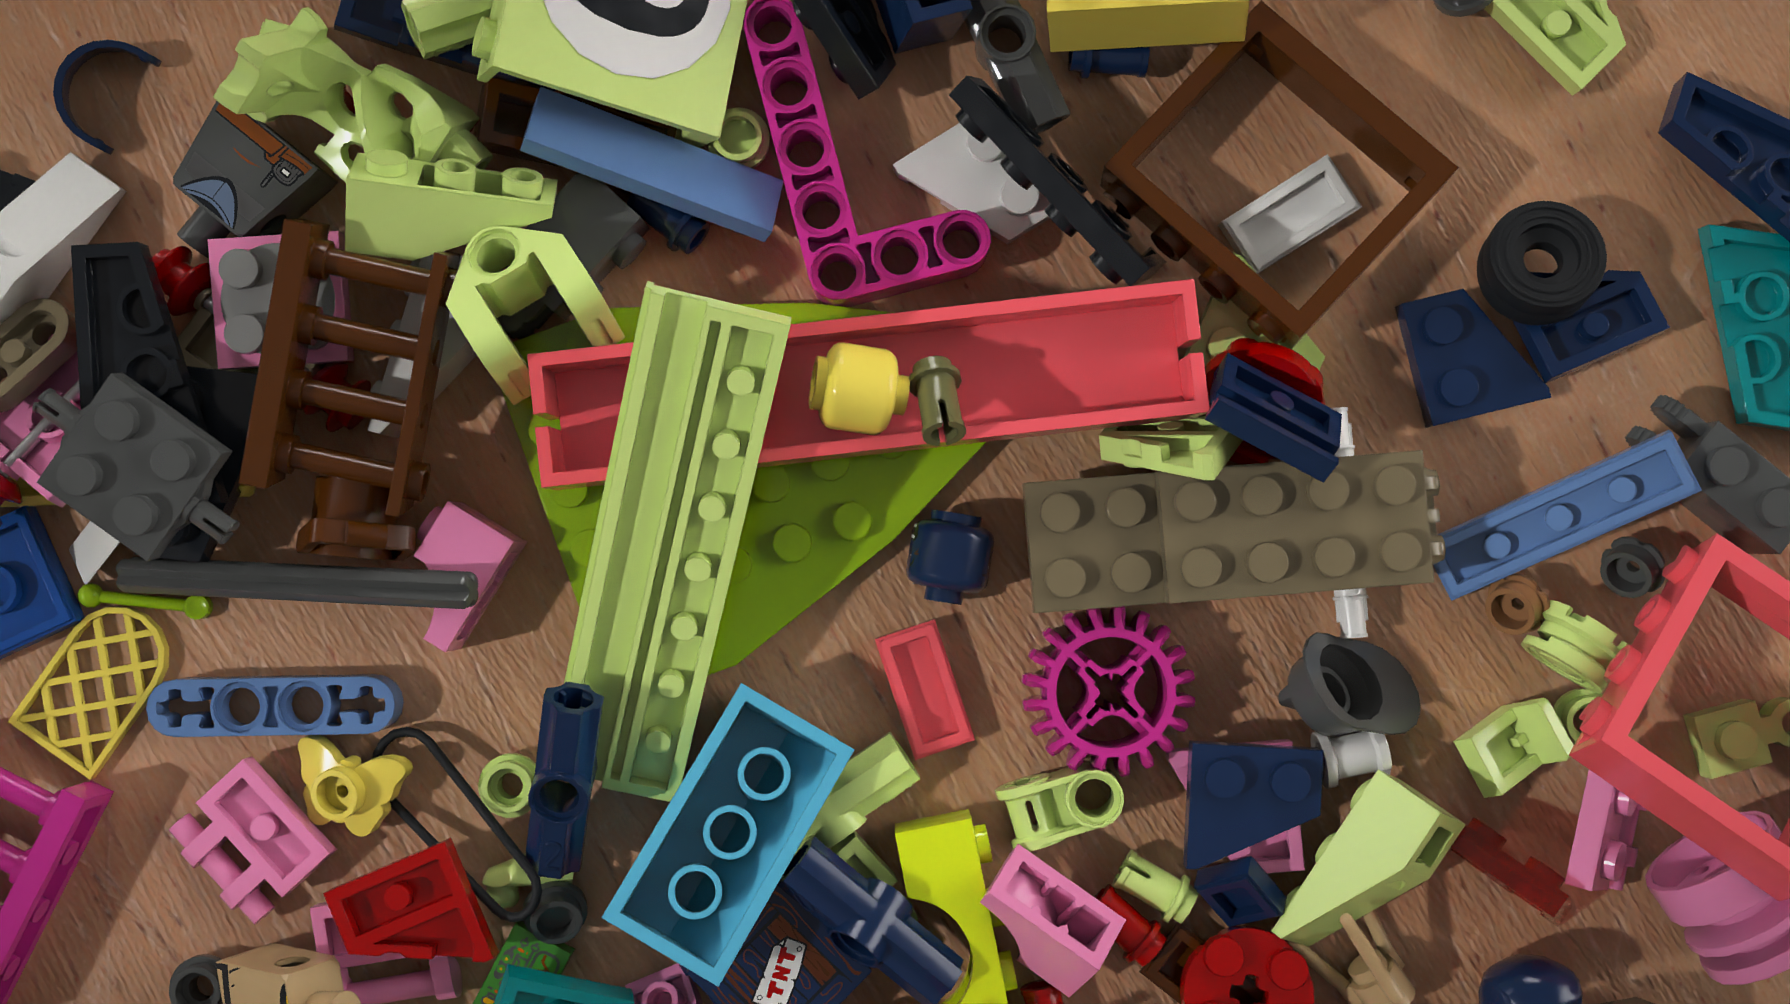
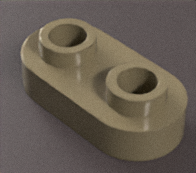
M46 298L29 301L0 325V381L7 377L0 383V413L18 406L76 353L75 315L60 303Z

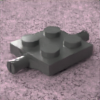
M111 373L92 402L81 410L56 393V390L52 388L45 390L39 395L38 399L42 402H34L32 409L35 413H39L64 431L60 449L36 483L144 560L159 559L176 533L190 523H193L217 540L220 545L225 544L234 535L231 531L238 529L240 525L238 520H234L208 501L211 496L214 478L233 451L126 374Z

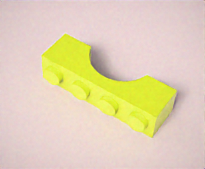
M969 809L895 823V837L907 898L928 902L944 910L962 928L970 945L969 963L965 976L955 992L941 1004H1008L1006 991L1018 989L1010 950L998 952L993 930L994 927L1004 926V924L995 914L980 903L988 890L985 889L981 864L993 862L986 824L973 826Z

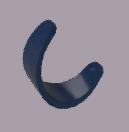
M114 40L92 41L76 48L61 63L54 79L53 96L56 109L65 125L88 144L111 155L114 150L113 148L106 145L101 139L93 138L85 133L74 119L69 103V90L74 75L89 59L102 53H129L138 57L141 61L159 67L162 61L140 48L125 42Z

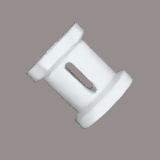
M1356 731L1339 736H1326L1312 732L1311 747H1318L1323 750L1322 784L1326 789L1337 787L1339 779L1372 772L1376 773L1378 769L1390 775L1392 760L1385 734Z

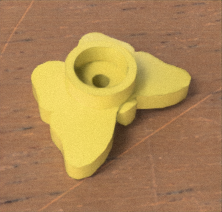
M308 735L301 738L298 743V751L301 758V777L306 784L303 796L309 820L315 825H325L332 820L336 823L345 822L348 830L360 837L367 836L379 829L383 819L391 811L390 801L399 795L403 781L413 770L412 762L405 756L389 754L378 756L361 764L359 756L351 755L345 758L334 743L322 735Z

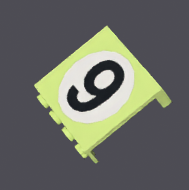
M493 0L490 18L483 16L480 19L473 39L472 56L481 59L476 80L487 83L498 72H502L677 128L675 139L701 148L719 139L721 135L747 0Z

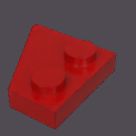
M451 837L323 893L346 950L350 955L381 956L384 953H399L405 958L433 959L435 956L472 958V962H487L499 953Z

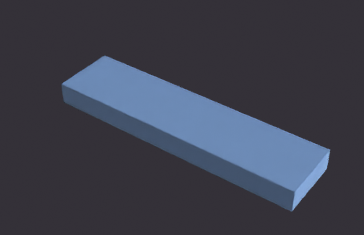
M540 87L520 148L522 152L765 242L772 233L784 182L779 178L544 87Z
M1667 430L1437 534L1441 535L1444 539L1446 554L1443 561L1433 566L1451 601L1696 494L1702 491L1672 431Z

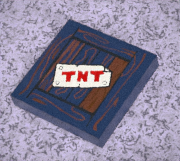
M776 886L719 987L687 969V974L716 1004H841L872 972V969L844 955L829 939L828 933L831 929L809 911L805 910L780 887Z

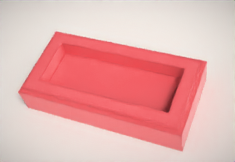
M935 619L875 638L914 759L918 760L974 741L975 737Z

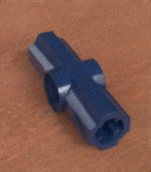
M565 682L561 686L547 688L543 697L535 775L528 795L531 811L525 855L540 877L561 879L564 875L571 872H579L582 866L591 792L598 768L596 753L604 696L591 690L590 685Z
M816 837L807 840L795 853L777 886L831 929L828 933L829 939L844 955L869 968L877 967L921 1004H937L946 993L952 990L963 972L961 966L964 959L910 916L913 912L912 906L898 890L879 879L872 877L864 878Z

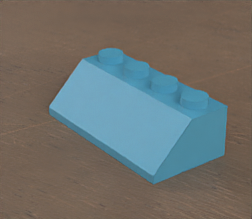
M741 683L601 918L719 987L855 749Z

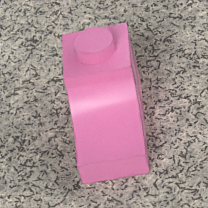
M447 501L444 508L435 507L420 526L417 538L422 543L414 557L424 562L428 570L474 573L478 578V600L474 606L465 609L434 608L430 626L423 639L444 652L462 649L527 541L467 504Z
M1019 844L1008 855L980 901L982 905L1003 922L1015 938L1020 950L1016 960L1068 997H1071L1100 970L1126 921L1125 918Z

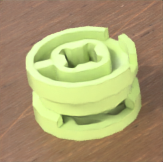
M1550 600L1549 609L1542 613L1545 618L1543 619L1544 622L1537 631L1540 637L1527 634L1520 645L1535 659L1564 678L1592 692L1602 693L1608 684L1604 679L1608 665L1615 655L1628 643L1621 641L1619 646L1614 645L1612 642L1618 634L1589 615L1583 617L1572 613L1573 608L1569 605Z

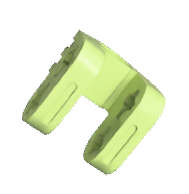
M491 226L479 231L468 243L446 305L485 368L511 403L516 405L531 395L528 364L497 318L499 316L514 315L544 297L547 288L554 284L592 347L613 345L623 340L625 336L595 283L563 234L507 226Z

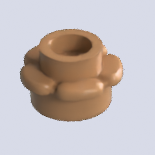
M1512 574L1508 579L1503 578L1493 582L1489 587L1488 597L1485 602V611L1489 621L1498 630L1510 635H1521L1539 629L1542 625L1541 620L1545 619L1542 613L1550 607L1547 594L1542 592L1536 581L1522 574ZM1514 598L1520 599L1524 603V607L1518 604Z

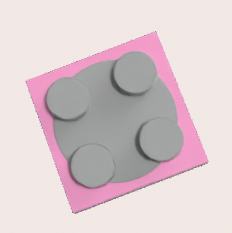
M329 231L328 240L334 242L335 249L345 251L344 233ZM281 235L207 239L218 369L259 368ZM329 275L327 280H320L316 306L323 308V314L351 320L348 279ZM318 340L314 346L309 345L305 365L353 362L354 350L352 347Z

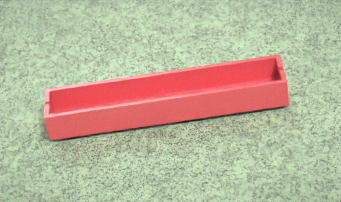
M1194 279L791 324L757 468L1198 418L1207 414L1210 409L1203 352L1189 353L1179 360L1177 350L1189 348L1201 339ZM634 342L527 354L533 414L547 420L560 419L561 431L549 426L535 427L541 488L566 490L605 485ZM839 342L884 348L894 354L898 362V374L910 376L913 373L914 364L925 357L944 356L948 358L952 365L960 371L962 382L957 389L962 420L966 428L965 436L956 443L946 445L942 424V427L938 428L940 446L927 444L922 436L923 426L918 398L910 390L904 415L892 414L889 425L879 435L862 434L825 427L820 420L818 410L809 409L810 382L816 356L826 357L830 348Z

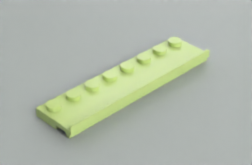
M647 281L564 683L573 682L590 685L591 690L604 696L596 753L598 768L595 780L603 781L601 788L670 802L683 780L792 317L654 285V282Z

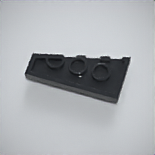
M966 76L949 94L961 108L955 115L960 124L979 142L984 143L988 137L1006 155L1000 161V164L1007 174L1025 190L1034 185L1048 199L1050 204L1044 209L1046 214L1068 236L1073 237L1079 232L1095 249L1089 256L1090 260L1108 280L1117 285L1123 279L1129 286H1134L1148 280L1166 263L1152 247L1141 255L1128 242L1132 237L1131 232L1128 230L1129 224L1111 206L1108 208L1097 199L1091 204L1083 196L1088 190L1084 179L1056 154L1051 153L1046 157L1039 149L1044 144L1042 138L983 79Z
M140 242L71 245L81 409L92 402L111 373H124L207 432L149 246ZM220 471L214 478L211 496L208 500L212 504L230 503Z

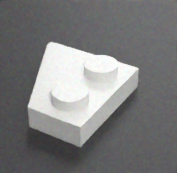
M960 123L893 164V171L899 179L907 184L911 182L939 199L940 204L952 211L968 210L977 213L985 220L990 234L1007 245L1050 219L1044 210L1050 204L1048 199L1034 185L1025 190L1017 184L1001 166L1000 161L1006 155L989 137L984 143L979 142Z

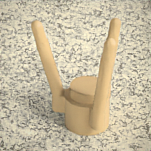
M1376 910L1364 915L1363 918L1378 949L1372 947L1350 914L1344 913L1340 917V923L1360 954L1348 967V973L1351 976L1348 980L1309 947L1285 940L1306 960L1309 967L1340 992L1348 1004H1410L1416 994L1415 987L1402 971L1405 963L1393 948Z

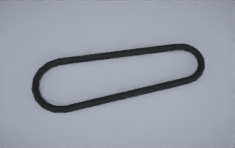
M411 727L391 730L380 739L373 752L372 759L382 756L387 746L396 738L413 737L426 745L524 870L532 885V896L527 907L519 912H510L502 908L465 870L475 895L501 920L518 922L534 914L541 902L542 886L540 877L533 865L429 735L420 729ZM396 798L390 801L391 808L428 846L439 843Z

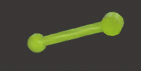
M94 583L83 585L77 594L78 601L88 608H95L101 603L183 611L189 618L194 620L205 619L213 611V602L207 596H190L187 599L104 591L99 585Z

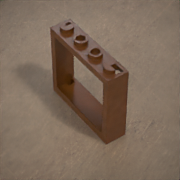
M1261 0L1248 14L1245 41L1220 43L1104 165L1100 186L1106 190L1103 194L1117 205L1116 212L1129 220L1135 216L1153 232L1150 235L1151 240L1163 254L1174 261H1179L1183 258L1201 274L1198 277L1200 284L1212 297L1224 304L1231 300L1249 316L1247 324L1258 337L1263 334L1272 343H1280L1282 346L1293 349L1443 188L1459 167ZM1245 52L1409 191L1299 310L1136 169Z

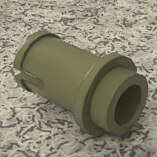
M944 356L925 357L914 364L913 373L909 376L910 392L918 398L923 426V440L927 444L940 446L938 428L942 427L943 424L946 445H951L961 440L966 434L957 395V389L962 382L960 371Z

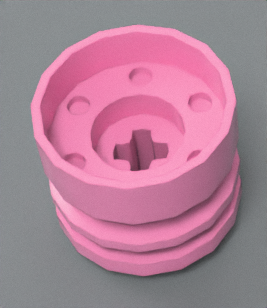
M1760 811L1739 812L1776 839H1779L1782 832L1770 814ZM1685 836L1668 846L1652 862L1645 875L1647 887L1669 919L1682 927H1686L1684 930L1686 943L1691 951L1699 954L1701 965L1711 979L1723 985H1744L1771 978L1790 969V899L1777 901Z

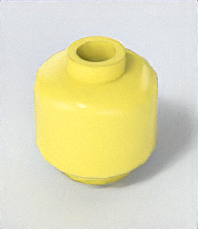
M839 342L830 348L826 357L817 355L815 358L810 382L809 409L818 410L820 420L827 428L879 435L889 425L892 414L904 415L909 398V376L898 374V362L890 350Z

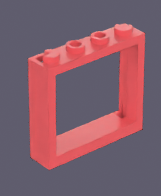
M1717 533L1693 549L1687 545L1683 546L1675 561L1664 568L1662 576L1668 582L1661 594L1653 596L1636 616L1633 625L1640 631L1632 645L1623 647L1608 665L1604 676L1611 682L1603 696L1592 700L1580 714L1579 719L1583 722L1579 729L1582 732L1569 756L1774 899L1783 901L1790 899V817L1779 839H1776L1628 736L1711 587L1790 640V581Z

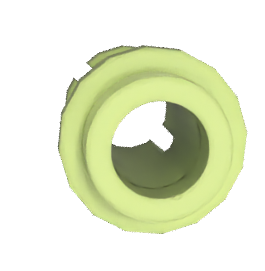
M1130 850L1119 868L1121 873L1120 875L1116 874L1112 886L1125 891L1161 912L1160 920L1167 923L1172 918L1180 924L1183 923L1193 908L1199 894L1190 885L1191 877L1184 874L1179 879L1137 855L1138 853L1134 850Z

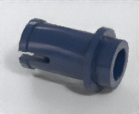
M1150 47L1069 51L1068 70L1080 72V78L1087 79L1090 73L1134 75L1139 78H1145L1149 63Z
M632 193L627 201V205L644 221L668 239L667 247L671 251H678L680 249L684 253L690 254L702 243L709 231L710 224L705 220Z

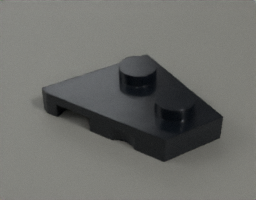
M793 0V8L798 19L806 28L814 31L829 54V62L833 72L839 80L849 84L858 100L879 89L896 66V62L886 36L879 27L877 13L872 1Z

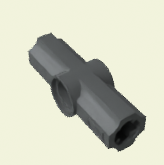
M970 0L973 9L965 19V23L975 42L977 60L983 69L988 71L998 95L1037 134L1067 119L1070 116V111L1036 40V27L1030 14L1021 7L1018 0ZM996 29H1010L1018 35L1022 47L1011 53L999 52L989 42L988 35Z

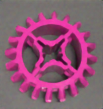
M1125 606L1111 607L1108 623H1103L1100 608L1086 609L1088 625L1081 627L1078 618L1073 613L1068 612L1062 616V619L1070 633L1062 639L1055 630L1049 627L1042 632L1045 640L1055 646L1051 654L1048 656L1035 648H1032L1028 653V657L1031 660L1044 665L1042 675L1032 672L1022 674L1021 681L1024 685L1040 688V695L1029 696L1022 700L1024 710L1034 712L1044 709L1045 712L1044 716L1036 719L1030 725V729L1036 736L1045 734L1052 729L1056 731L1045 746L1046 751L1051 756L1059 754L1068 744L1072 746L1066 760V765L1072 770H1077L1082 765L1087 754L1091 755L1090 765L1101 771L1106 770L1107 758H1113L1116 772L1121 777L1130 774L1128 755L1134 753L1144 768L1152 767L1154 760L1147 747L1154 742L1161 750L1170 753L1174 749V744L1162 735L1166 727L1170 725L1177 731L1185 732L1189 726L1188 722L1173 715L1175 705L1185 708L1194 707L1195 697L1186 693L1176 692V685L1186 684L1195 679L1194 672L1190 669L1173 670L1171 666L1186 655L1185 648L1181 645H1174L1165 650L1160 648L1171 634V630L1166 625H1159L1154 628L1148 636L1144 634L1150 620L1149 613L1139 610L1133 616L1129 626H1126ZM1104 637L1124 638L1136 644L1127 656L1121 655L1112 664L1104 666L1095 664L1078 649L1092 640ZM1149 661L1153 665L1157 678V697L1150 716L1139 705L1134 693L1136 682L1145 672L1142 668ZM1066 663L1081 680L1082 693L1077 703L1072 707L1074 712L1064 721L1058 707L1056 690L1060 671ZM1086 667L1099 677L1104 675V677L1111 681L1113 673L1120 675V680L1115 688L1121 694L1120 699L1129 706V712L1117 703L1112 704L1104 699L1103 706L1096 705L1095 700L1098 698L1100 691L1094 685L1096 681L1085 672ZM1110 715L1122 717L1136 730L1126 737L1111 741H1097L1079 735L1088 725L1094 726L1103 717Z

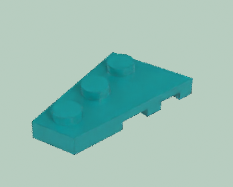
M1711 224L1698 229L1736 424L1790 431V242L1776 233Z

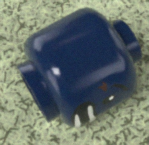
M932 510L930 519L920 520L914 525L906 575L913 583L926 586L924 599L962 605L964 593H978L986 588L993 554L994 537L990 531L981 527V517Z

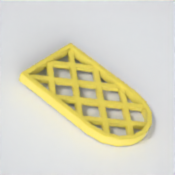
M106 607L88 614L67 635L63 644L10 717L8 723L89 780L96 778L146 707L148 697L153 689L162 683L169 668V645L163 629L148 614L132 607ZM109 614H123L126 633L105 637L102 617ZM134 618L140 620L148 629L136 631ZM93 623L95 639L77 642L83 632ZM153 636L158 648V659L141 662L138 639ZM128 641L131 664L111 668L107 644ZM97 646L101 670L80 673L76 650ZM67 657L70 675L52 678ZM157 667L150 684L146 688L143 669ZM133 671L137 695L116 698L112 675ZM102 677L106 700L85 704L81 681ZM71 683L75 706L54 709L51 686ZM41 693L44 712L26 715ZM136 702L120 725L117 706ZM107 708L111 731L90 735L86 711ZM76 713L80 737L60 740L56 717ZM46 719L48 737L27 722ZM110 739L95 761L92 742ZM82 744L84 762L63 747Z

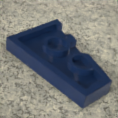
M1686 72L1673 85L1658 134L1790 242V119L1690 72Z

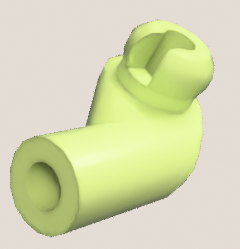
M514 858L488 868L482 880V884L486 886V892L502 908L513 907L518 903L519 886H532L527 874ZM574 872L564 875L561 879L540 877L541 884L551 881L572 883Z

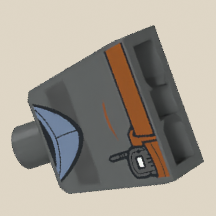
M216 101L173 176V184L199 205L197 210L178 231L177 235L207 258H209L207 239L226 238L231 232L238 237L280 235L284 219H299L329 193L338 182L266 123L255 120L248 114H236Z

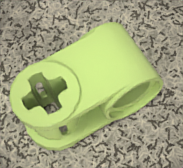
M1083 762L1077 770L1067 767L1051 773L1030 775L1008 782L995 789L997 799L1005 801L1015 833V838L1011 841L1012 849L1019 844L1029 852L1054 845L1071 836L1104 828L1118 818L1124 805L1123 790L1113 771L1107 766L1104 771L1093 768L1090 762ZM1090 779L1102 780L1110 786L1109 799L1103 806L1097 809L1083 808L1075 800L1079 786ZM1026 801L1032 803L1037 824L1031 822Z

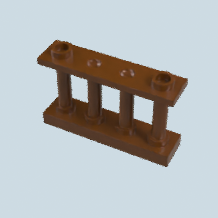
M284 219L239 483L266 489L284 480L286 474H292L294 469L390 489L385 514L399 517L414 506V501H423L429 484L431 467L430 464L423 463L422 458L450 315L446 302L458 271L461 254L450 251L434 252L431 270L335 249L334 242L328 240L329 224L307 219ZM329 275L426 296L419 335L323 314V308L316 306L320 280H327ZM320 340L414 361L407 399L312 379L311 372L305 371L309 345L314 346ZM306 405L402 425L395 463L301 443L300 436L293 435L297 410H303Z

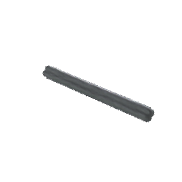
M142 557L122 559L116 566L118 574L116 585L126 593L449 609L472 607L478 600V578L474 573L464 571L220 560L198 563L165 558L146 561Z

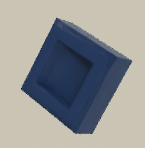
M1252 856L1197 870L1194 883L1195 890L1228 927L1284 914L1287 897Z

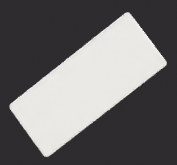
M91 521L69 548V552L84 584L89 583L120 543Z

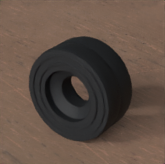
M1553 201L1527 203L1505 214L1485 240L1477 259L1478 283L1488 303L1506 318L1526 325L1553 324L1577 312L1598 288L1606 269V246L1598 228L1579 210ZM1535 249L1548 252L1556 260L1557 274L1549 278H1540L1531 274L1525 267L1524 253Z

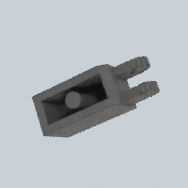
M577 172L556 195L552 218L530 224L525 229L563 234L602 294L604 288L600 285V282L616 265L620 269H624L638 257L647 242L643 236L650 228L632 208L602 181ZM553 284L547 288L544 297L512 316L501 315L497 319L508 336L510 335V338L522 339L534 334L535 329H540L553 313L564 320L572 313Z
M1666 395L1658 396L1650 406L1651 411L1661 422L1680 436L1677 443L1702 491L1678 502L1712 530L1746 553L1781 554L1790 543V478L1720 421L1706 423L1678 400ZM1635 425L1625 439L1629 446H1634L1657 434L1647 428Z

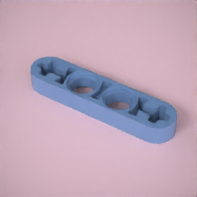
M377 674L186 677L165 681L155 687L148 697L146 711L148 720L153 728L161 734L171 737L369 734L387 729L393 725L402 714L404 700L402 691L396 682L387 676ZM336 685L342 686L340 695ZM302 687L313 688L320 694L323 700L322 714L313 723L300 720L293 712V697ZM369 687H373L374 697L385 700V710L374 713L373 721L370 720L369 712L365 709H348L340 712V699H355L366 696L369 693ZM239 688L251 690L259 699V714L249 724L237 721L230 712V698ZM180 695L182 700L187 702L211 700L210 711L187 714L182 717V720L180 713L170 712L169 702L170 700L180 698ZM339 715L342 723L337 722V718Z

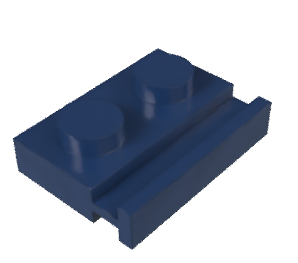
M1229 353L1225 355L1213 375L1209 396L1211 408L1207 412L1205 420L1324 483L1339 464V458L1334 456V454L1340 448L1342 414Z

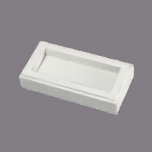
M1327 154L1232 214L1218 226L1235 253L1241 255L1258 274L1350 216L1362 206Z

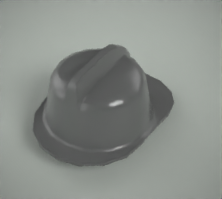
M1316 632L1306 639L1302 652L1303 657L1290 669L1287 679L1288 685L1278 695L1280 705L1296 710L1302 720L1312 730L1326 736H1339L1356 731L1386 735L1405 734L1417 724L1421 712L1417 688L1411 675L1398 659L1383 648L1371 643L1353 639H1341L1327 633Z

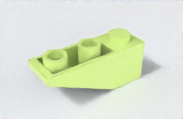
M376 149L369 151L367 154L357 152L346 177L345 251L414 261L433 255L434 252H443L468 244L471 238L479 231L491 226L520 228L552 218L558 179L543 178L542 174L535 170L520 167L509 168L504 172L476 169L474 164L455 158L441 159L436 163L410 160L405 154L389 149Z
M1378 769L1373 778L1365 781L1354 793L1350 803V813L1338 831L1330 834L1321 843L1315 855L1316 864L1303 884L1294 888L1286 896L1284 914L1281 915L1271 931L1280 939L1305 946L1313 945L1343 928L1340 923L1342 914L1348 913L1354 920H1357L1430 879L1466 824L1404 781Z

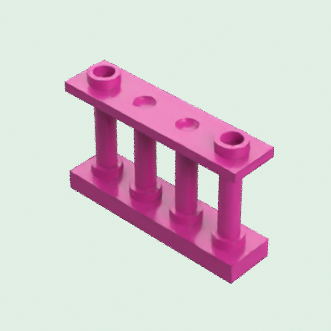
M0 767V797L39 816L38 823L43 826L33 847L26 851L0 839V870L10 874L9 882L13 884L4 904L0 906V1004L7 1003L114 791L92 780L63 788L53 794Z

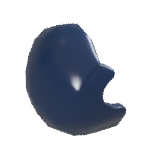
M1516 954L1493 964L1484 972L1479 987V1004H1582V989L1580 981L1574 972L1563 964L1544 956Z

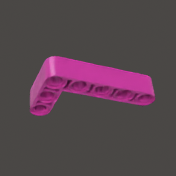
M754 0L747 8L744 16V32L808 277L817 299L825 305L852 307L960 279L977 272L987 257L991 236L985 220L977 213L968 210H955L858 236L803 25L794 11L793 3L789 0ZM779 21L791 28L787 38L777 44H769L758 38L760 30L770 22ZM795 81L807 88L806 96L795 105L786 106L778 103L773 98L776 89L786 82ZM806 141L818 144L824 152L817 164L810 167H800L789 160L791 150L797 144ZM823 201L834 204L839 209L840 215L833 226L826 229H816L806 223L805 215L811 205ZM955 230L970 232L978 242V251L968 258L959 259L953 257L946 251L943 245L944 238ZM894 246L907 247L915 253L918 259L917 265L911 272L904 275L890 273L881 262L885 252ZM833 262L847 263L856 272L852 285L843 291L827 289L821 283L822 271Z

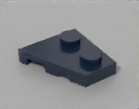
M1558 268L1553 273H1530L1540 278H1549L1557 274ZM1608 270L1605 272L1600 285L1583 306L1573 315L1562 321L1539 326L1513 321L1545 384L1657 337L1670 328L1641 272Z
M1464 289L1402 303L1395 307L1425 428L1551 398L1549 387Z
M1189 740L1183 857L1185 868L1199 869L1321 816L1323 750L1318 747Z

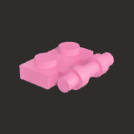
M252 756L242 759L196 802L199 808L212 821L207 828L204 829L188 813L169 829V832L184 847L181 855L193 868L200 865L223 890L219 897L231 910L239 907L254 925L275 908L272 902L260 890L265 881L281 897H284L291 893L337 850ZM227 839L251 863L244 872L221 848Z
M1591 770L1588 771L1564 884L1588 891L1608 890V888L1623 891L1627 867H1635L1639 848L1632 846L1639 811H1647V809Z

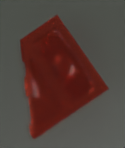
M1473 817L1469 824L1463 828L1449 850L1506 891L1515 894L1540 911L1541 916L1559 927L1573 907L1569 895L1560 890V887L1565 882V878L1532 856L1523 865L1501 850L1507 842L1503 836Z

